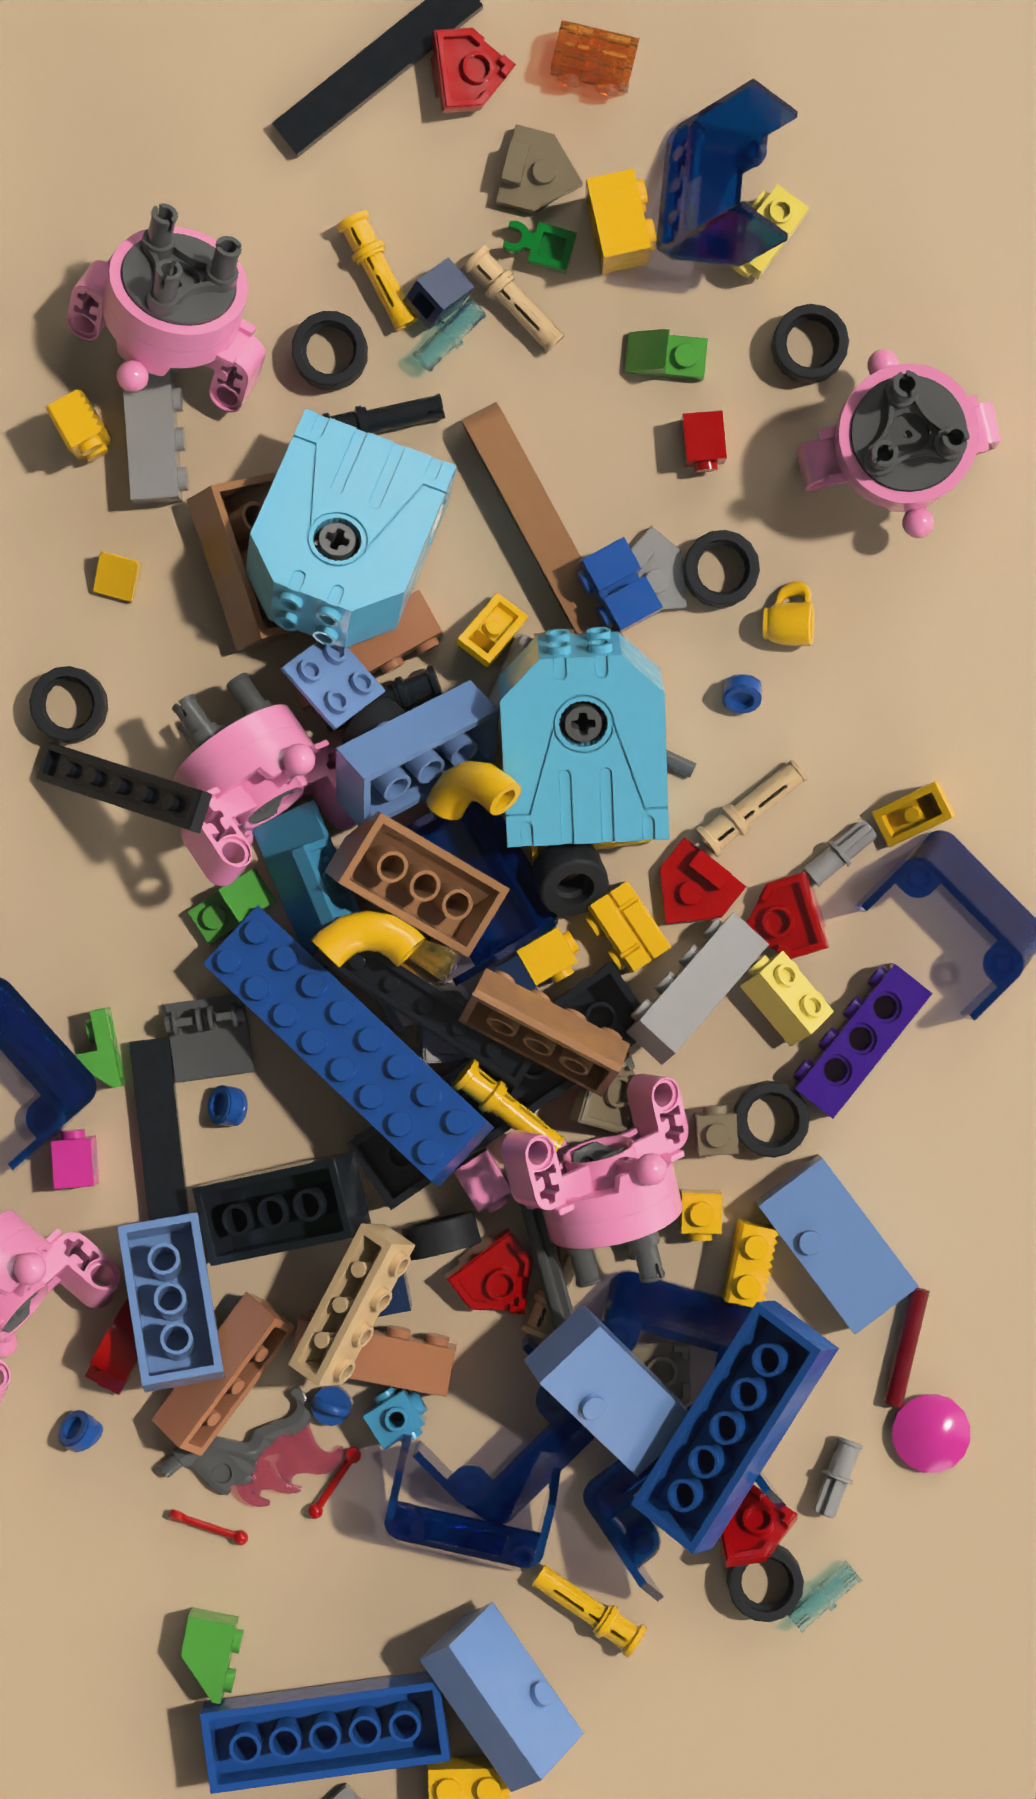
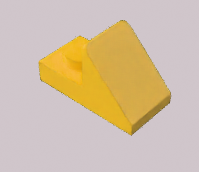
M497 592L455 643L484 666L490 667L494 664L504 647L521 629L529 616Z
M938 780L924 785L871 812L889 848L956 816Z

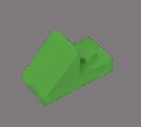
M670 329L629 332L624 373L703 381L708 338L669 335Z
M253 868L238 877L231 885L219 888L218 892L189 910L188 914L208 944L211 945L237 928L257 905L264 910L277 900L257 870Z
M111 1007L89 1011L91 1019L85 1021L87 1036L90 1043L96 1042L97 1050L70 1055L67 1058L112 1088L123 1086L126 1084Z

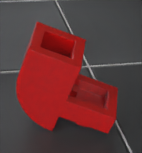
M128 1298L102 1339L85 1374V1377L117 1395L121 1394L138 1362Z

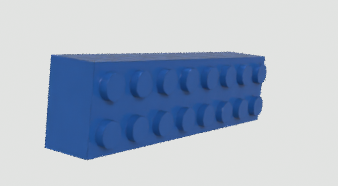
M257 905L203 962L223 984L438 1187L495 1128L260 906Z

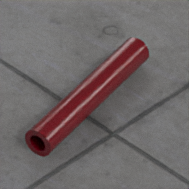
M918 1287L908 1295L883 1400L885 1404L903 1407L930 1293L929 1290Z

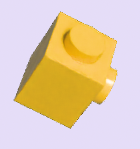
M556 927L516 951L537 986L549 978L555 984L573 974L574 970L571 965L578 962L574 954L579 952L580 949L569 930L561 933L559 928Z
M680 1189L683 1210L679 1215L680 1232L688 1234V1240L712 1241V1234H722L721 1191Z

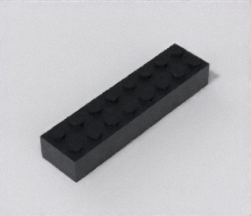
M611 961L551 1001L563 1009L570 1008L582 1013L586 1017V1021L599 1028L606 1027L618 1032L622 1036V1040L629 1043L630 1047L636 1043L626 1031L635 1022L631 1014L640 1003ZM466 1059L444 1074L442 1078L452 1086L458 1074L472 1059ZM534 1062L516 1088L479 1064V1068L496 1082L499 1080L503 1081L508 1088L507 1093L532 1113L576 1084ZM460 1089L456 1092L495 1127L468 1155L470 1157L511 1129V1127L492 1112H482L478 1109L479 1103ZM372 1125L349 1139L346 1143L349 1150L354 1151L357 1162L390 1210L432 1183Z

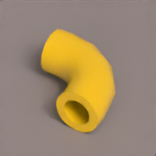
M465 761L443 772L432 787L426 802L433 813L448 820L462 818L466 808L473 801L480 803L492 815H500L511 808L517 801L521 793V786L511 776L491 763Z
M366 910L340 916L321 929L311 941L338 968L356 953L364 951L379 952L398 967L417 950L425 940V937L417 929L395 915Z

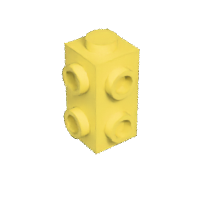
M778 184L771 193L765 190L762 191L750 208L755 214L748 224L744 225L742 222H739L726 241L731 245L727 257L732 260L730 266L745 278H749L752 275L757 280L760 279L804 220L809 210L808 206Z
M784 951L770 959L766 955L757 959L747 970L751 975L740 985L742 990L790 1047L810 1036L834 1012L826 1003L822 994L810 984L800 972L796 963L790 960Z

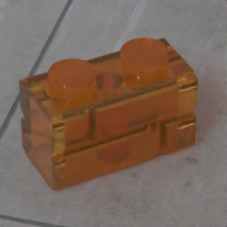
M562 20L551 62L550 75L557 77L558 83L568 87H580V83L594 85L598 93L606 96L615 97L619 95V92L628 93L640 38Z

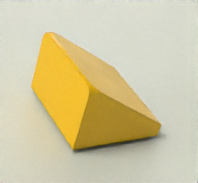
M101 551L93 592L132 602L142 564L133 559Z

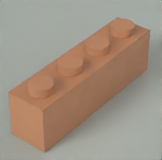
M417 590L410 595L397 629L354 644L348 648L371 674L382 670L383 674L386 675L405 664L402 659L404 656L415 650L420 656L440 645L437 638L443 636V632L420 590ZM288 661V662L284 663L283 665L279 666L280 670H281V668H282L284 665H286V664L289 663L290 661ZM283 673L301 708L304 711L312 708L313 712L317 713V710Z
M246 1291L243 1297L234 1304L231 1313L217 1330L225 1378L175 1387L170 1395L162 1401L159 1410L151 1420L179 1448L202 1456L296 1330V1327L268 1301Z
M309 1310L308 1315H300L291 1358L316 1310ZM387 1325L386 1331L374 1328L372 1338L362 1347L355 1360V1370L350 1379L447 1397L457 1344L449 1343L450 1337L436 1333H426V1338L411 1336L410 1329L395 1325Z

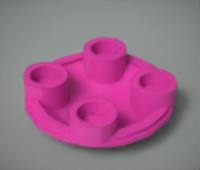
M923 1394L909 1400L903 1407H899L896 1410L895 1420L892 1425V1442L898 1456L909 1467L923 1473H940L954 1467L965 1456L970 1444V1424L965 1412L951 1398L939 1394Z

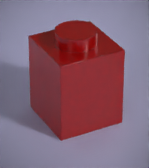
M723 410L682 414L681 429L685 467H694V472L696 473L717 471L718 464H724L727 459Z

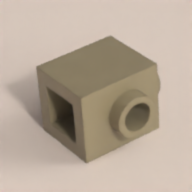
M727 1105L703 1106L702 1113H694L695 1143L698 1156L739 1154L737 1114L734 1111H727Z

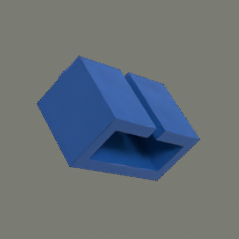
M624 537L583 558L577 565L580 572L576 573L577 579L587 595L593 593L600 606L596 608V613L604 627L612 628L614 632L622 633L654 616L663 608L647 577L639 578L637 571L641 570V567Z

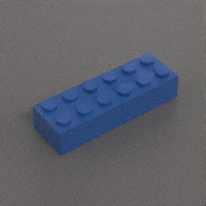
M777 1301L756 1302L631 1505L692 1554L713 1549L839 1348Z
M427 1671L222 1699L221 1704L205 1701L200 1712L210 1794L448 1762L451 1758V1742L445 1698Z

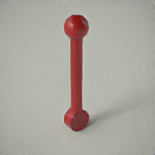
M350 1447L346 1451V1460L318 1501L308 1507L307 1513L310 1518L318 1519L322 1516L323 1506L352 1463H357L361 1459L359 1448Z
M171 1509L168 1519L174 1522L186 1523L233 1539L234 1543L240 1546L248 1541V1534L244 1530H237L235 1532L187 1516L178 1510Z

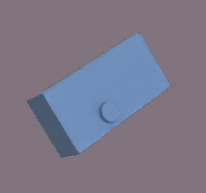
M469 680L390 721L380 723L376 728L337 747L336 801L355 823L360 826L378 811L392 818L426 800L432 787L443 772L465 761L495 764L498 709Z
M817 1154L755 1201L854 1334H857L919 1287L820 1155Z
M198 1212L117 1226L140 1377L144 1392L225 1378Z
M584 1304L524 1359V1362L537 1381L637 1477L663 1453L688 1413L687 1408L680 1399Z
M493 1602L463 1615L419 1659L510 1792L541 1781L584 1734Z

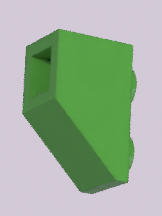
M192 1607L187 1619L181 1657L212 1703L221 1704L224 1692L232 1693L236 1669L229 1668L232 1653L239 1654L244 1630L237 1629L239 1616Z

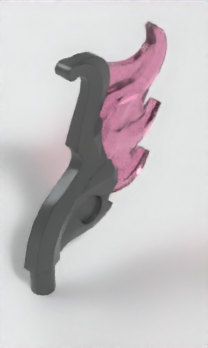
M295 1386L291 1391L292 1396L297 1402L295 1412L288 1417L254 1429L250 1440L241 1442L216 1436L202 1456L176 1447L172 1450L173 1454L162 1462L159 1468L169 1478L182 1466L185 1468L191 1466L198 1470L211 1488L219 1493L228 1495L231 1491L230 1486L236 1485L244 1501L252 1506L264 1507L270 1506V1500L261 1497L262 1490L273 1489L285 1494L302 1491V1486L293 1484L292 1478L300 1473L321 1475L333 1471L341 1463L344 1446H339L332 1453L323 1450L316 1443L309 1424L312 1414L311 1403L301 1388Z

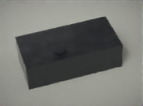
M354 1151L213 1180L192 1188L210 1266L354 1238L361 1224H371Z

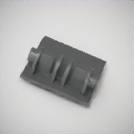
M235 994L165 1004L166 1016L164 1017L166 1032H169L176 1083L255 1072L246 1006Z

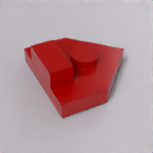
M474 28L434 30L431 34L434 54L430 60L435 97L440 98L441 112L480 111L516 64L504 54L502 56L485 42V38Z
M685 837L659 868L665 924L715 919L717 917L722 918L747 887Z
M806 871L766 883L746 923L769 944L767 947L775 950L777 953L784 951L790 959L829 948L824 930L826 925L815 890L811 889Z
M508 1227L494 1238L488 1235L480 1243L458 1258L460 1264L445 1274L446 1280L469 1309L484 1311L486 1309L502 1310L513 1314L525 1315L526 1296L533 1259Z
M752 1485L719 1538L721 1554L724 1556L726 1568L766 1562L797 1521L798 1513L785 1505L781 1506L764 1495L763 1490Z

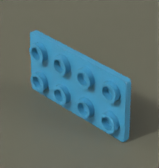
M312 800L255 827L253 833L297 940L302 947L314 956L318 948L312 943L311 939L321 929L340 916L361 912L353 891L336 882L325 872L336 850L318 806Z

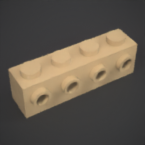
M361 1224L288 1365L317 1386L343 1385L353 1374L356 1366L355 1360L362 1347L372 1338L374 1333L373 1326L380 1312L389 1305L392 1299L391 1291L395 1283L409 1267L410 1255L415 1244L385 1224Z

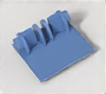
M317 641L281 668L282 672L333 730H336L386 691L348 647L329 646Z

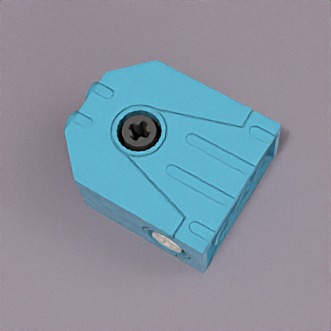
M305 408L250 532L246 574L268 619L274 621L285 630H298L313 636L322 644L329 646L338 645L343 648L397 629L447 508L457 465L435 459L428 454L407 446L398 445L391 440L369 432L366 433L356 429V427L332 418L329 419Z
M593 627L587 629L586 633L570 634V631L566 629H552L547 631L546 635H537L499 675L503 772L511 776L521 786L519 798L511 808L505 811L507 848L654 839L668 840L669 815L665 692L660 668L618 631L611 632L607 627Z

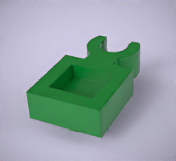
M509 221L508 229L520 233L522 238L515 244L504 241V251L510 254L528 251L530 252L528 264L566 274L577 232L538 222L536 232L534 233L530 232L522 222Z

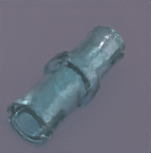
M468 298L446 322L440 321L436 325L437 331L413 353L414 358L422 367L431 372L453 348L459 349L463 345L462 339L486 317V313L473 299Z
M845 1560L838 1569L820 1584L816 1581L810 1587L813 1590L799 1601L797 1607L788 1614V1617L803 1632L805 1628L827 1609L833 1611L837 1607L835 1603L863 1580Z

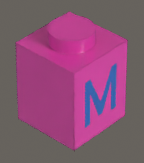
M85 1129L61 1131V1138L51 1141L54 1189L97 1185L99 1183L96 1135L85 1136Z

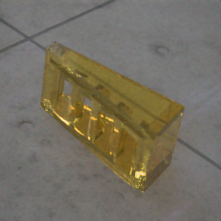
M424 940L409 959L441 981H446L462 955L453 949Z

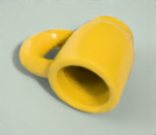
M801 581L789 582L778 592L775 604L770 608H764V639H769L771 642L780 645H812L814 637V606L811 602L812 592L807 584ZM793 596H800L804 600L803 602L783 603L785 599Z

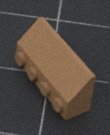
M275 472L211 485L187 499L237 651L267 644L301 632L298 630H285L274 621L268 619L246 574L250 532L276 476Z
M380 811L376 812L344 838L325 869V872L339 884L466 957H469L510 890L505 885Z
M488 968L482 974L458 1020L464 1025L602 1097L619 1074L630 1044L622 1040V1036L618 1032L606 1027L599 1028L586 1021L587 1019L582 1013L570 1008L563 1009L552 1003L550 998L543 992L534 989L527 990L516 984L515 980L507 973L499 970L491 971Z

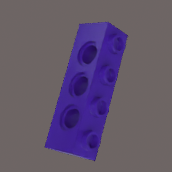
M890 963L887 968L880 965L867 981L871 988L864 997L860 999L858 996H855L842 1012V1015L846 1017L845 1021L837 1031L831 1027L817 1044L822 1050L812 1062L806 1058L792 1076L797 1080L792 1087L832 1119H834L933 994L895 963ZM887 995L893 1002V1011L888 1017L879 1018L873 1009L874 1002L878 997ZM856 1027H864L869 1034L868 1043L861 1049L852 1048L848 1040L850 1032ZM832 1058H839L844 1064L843 1075L837 1080H828L824 1075V1065Z

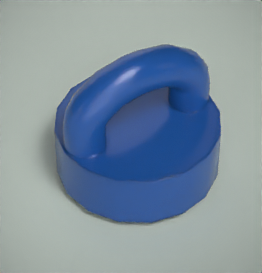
M745 674L733 675L727 678L722 689L723 705L734 713L743 714L756 710L762 701L761 681L752 675Z
M225 1085L217 1086L211 1092L207 1104L210 1120L214 1124L223 1126L240 1125L245 1119L248 1109L245 1092L242 1089Z
M339 1385L323 1386L314 1395L311 1409L318 1422L334 1426L346 1420L351 1411L352 1402L348 1392Z
M73 1411L62 1421L59 1428V1442L73 1452L84 1451L92 1447L100 1439L103 1433V1425L85 1411Z

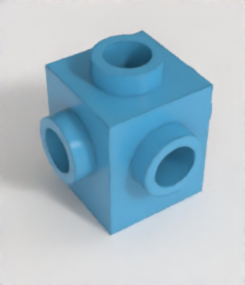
M391 1386L373 1397L375 1404L364 1410L363 1418L383 1450H386L398 1441L404 1446L423 1433L420 1427L425 1425L426 1421L423 1413L428 1411L427 1406L417 1391L410 1393L407 1389L398 1388L396 1390L395 1387ZM400 1412L403 1414L404 1417L398 1419L395 1418L392 1415V1413Z

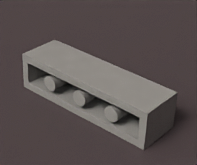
M121 357V364H122V363H124L126 360H124V359ZM170 368L164 376L148 373V383L141 391L128 392L123 389L130 499L135 505L183 502L182 491L189 490L187 467H180L179 453L180 451H186L184 427H178L177 412L183 411V396L181 387L175 388L174 372H180L181 368Z
M735 912L723 922L717 917L701 934L706 939L702 946L698 948L693 944L679 959L678 962L683 966L676 975L670 971L657 984L654 989L660 994L654 1001L651 1002L646 998L631 1014L635 1022L626 1033L661 1065L676 1054L769 945Z

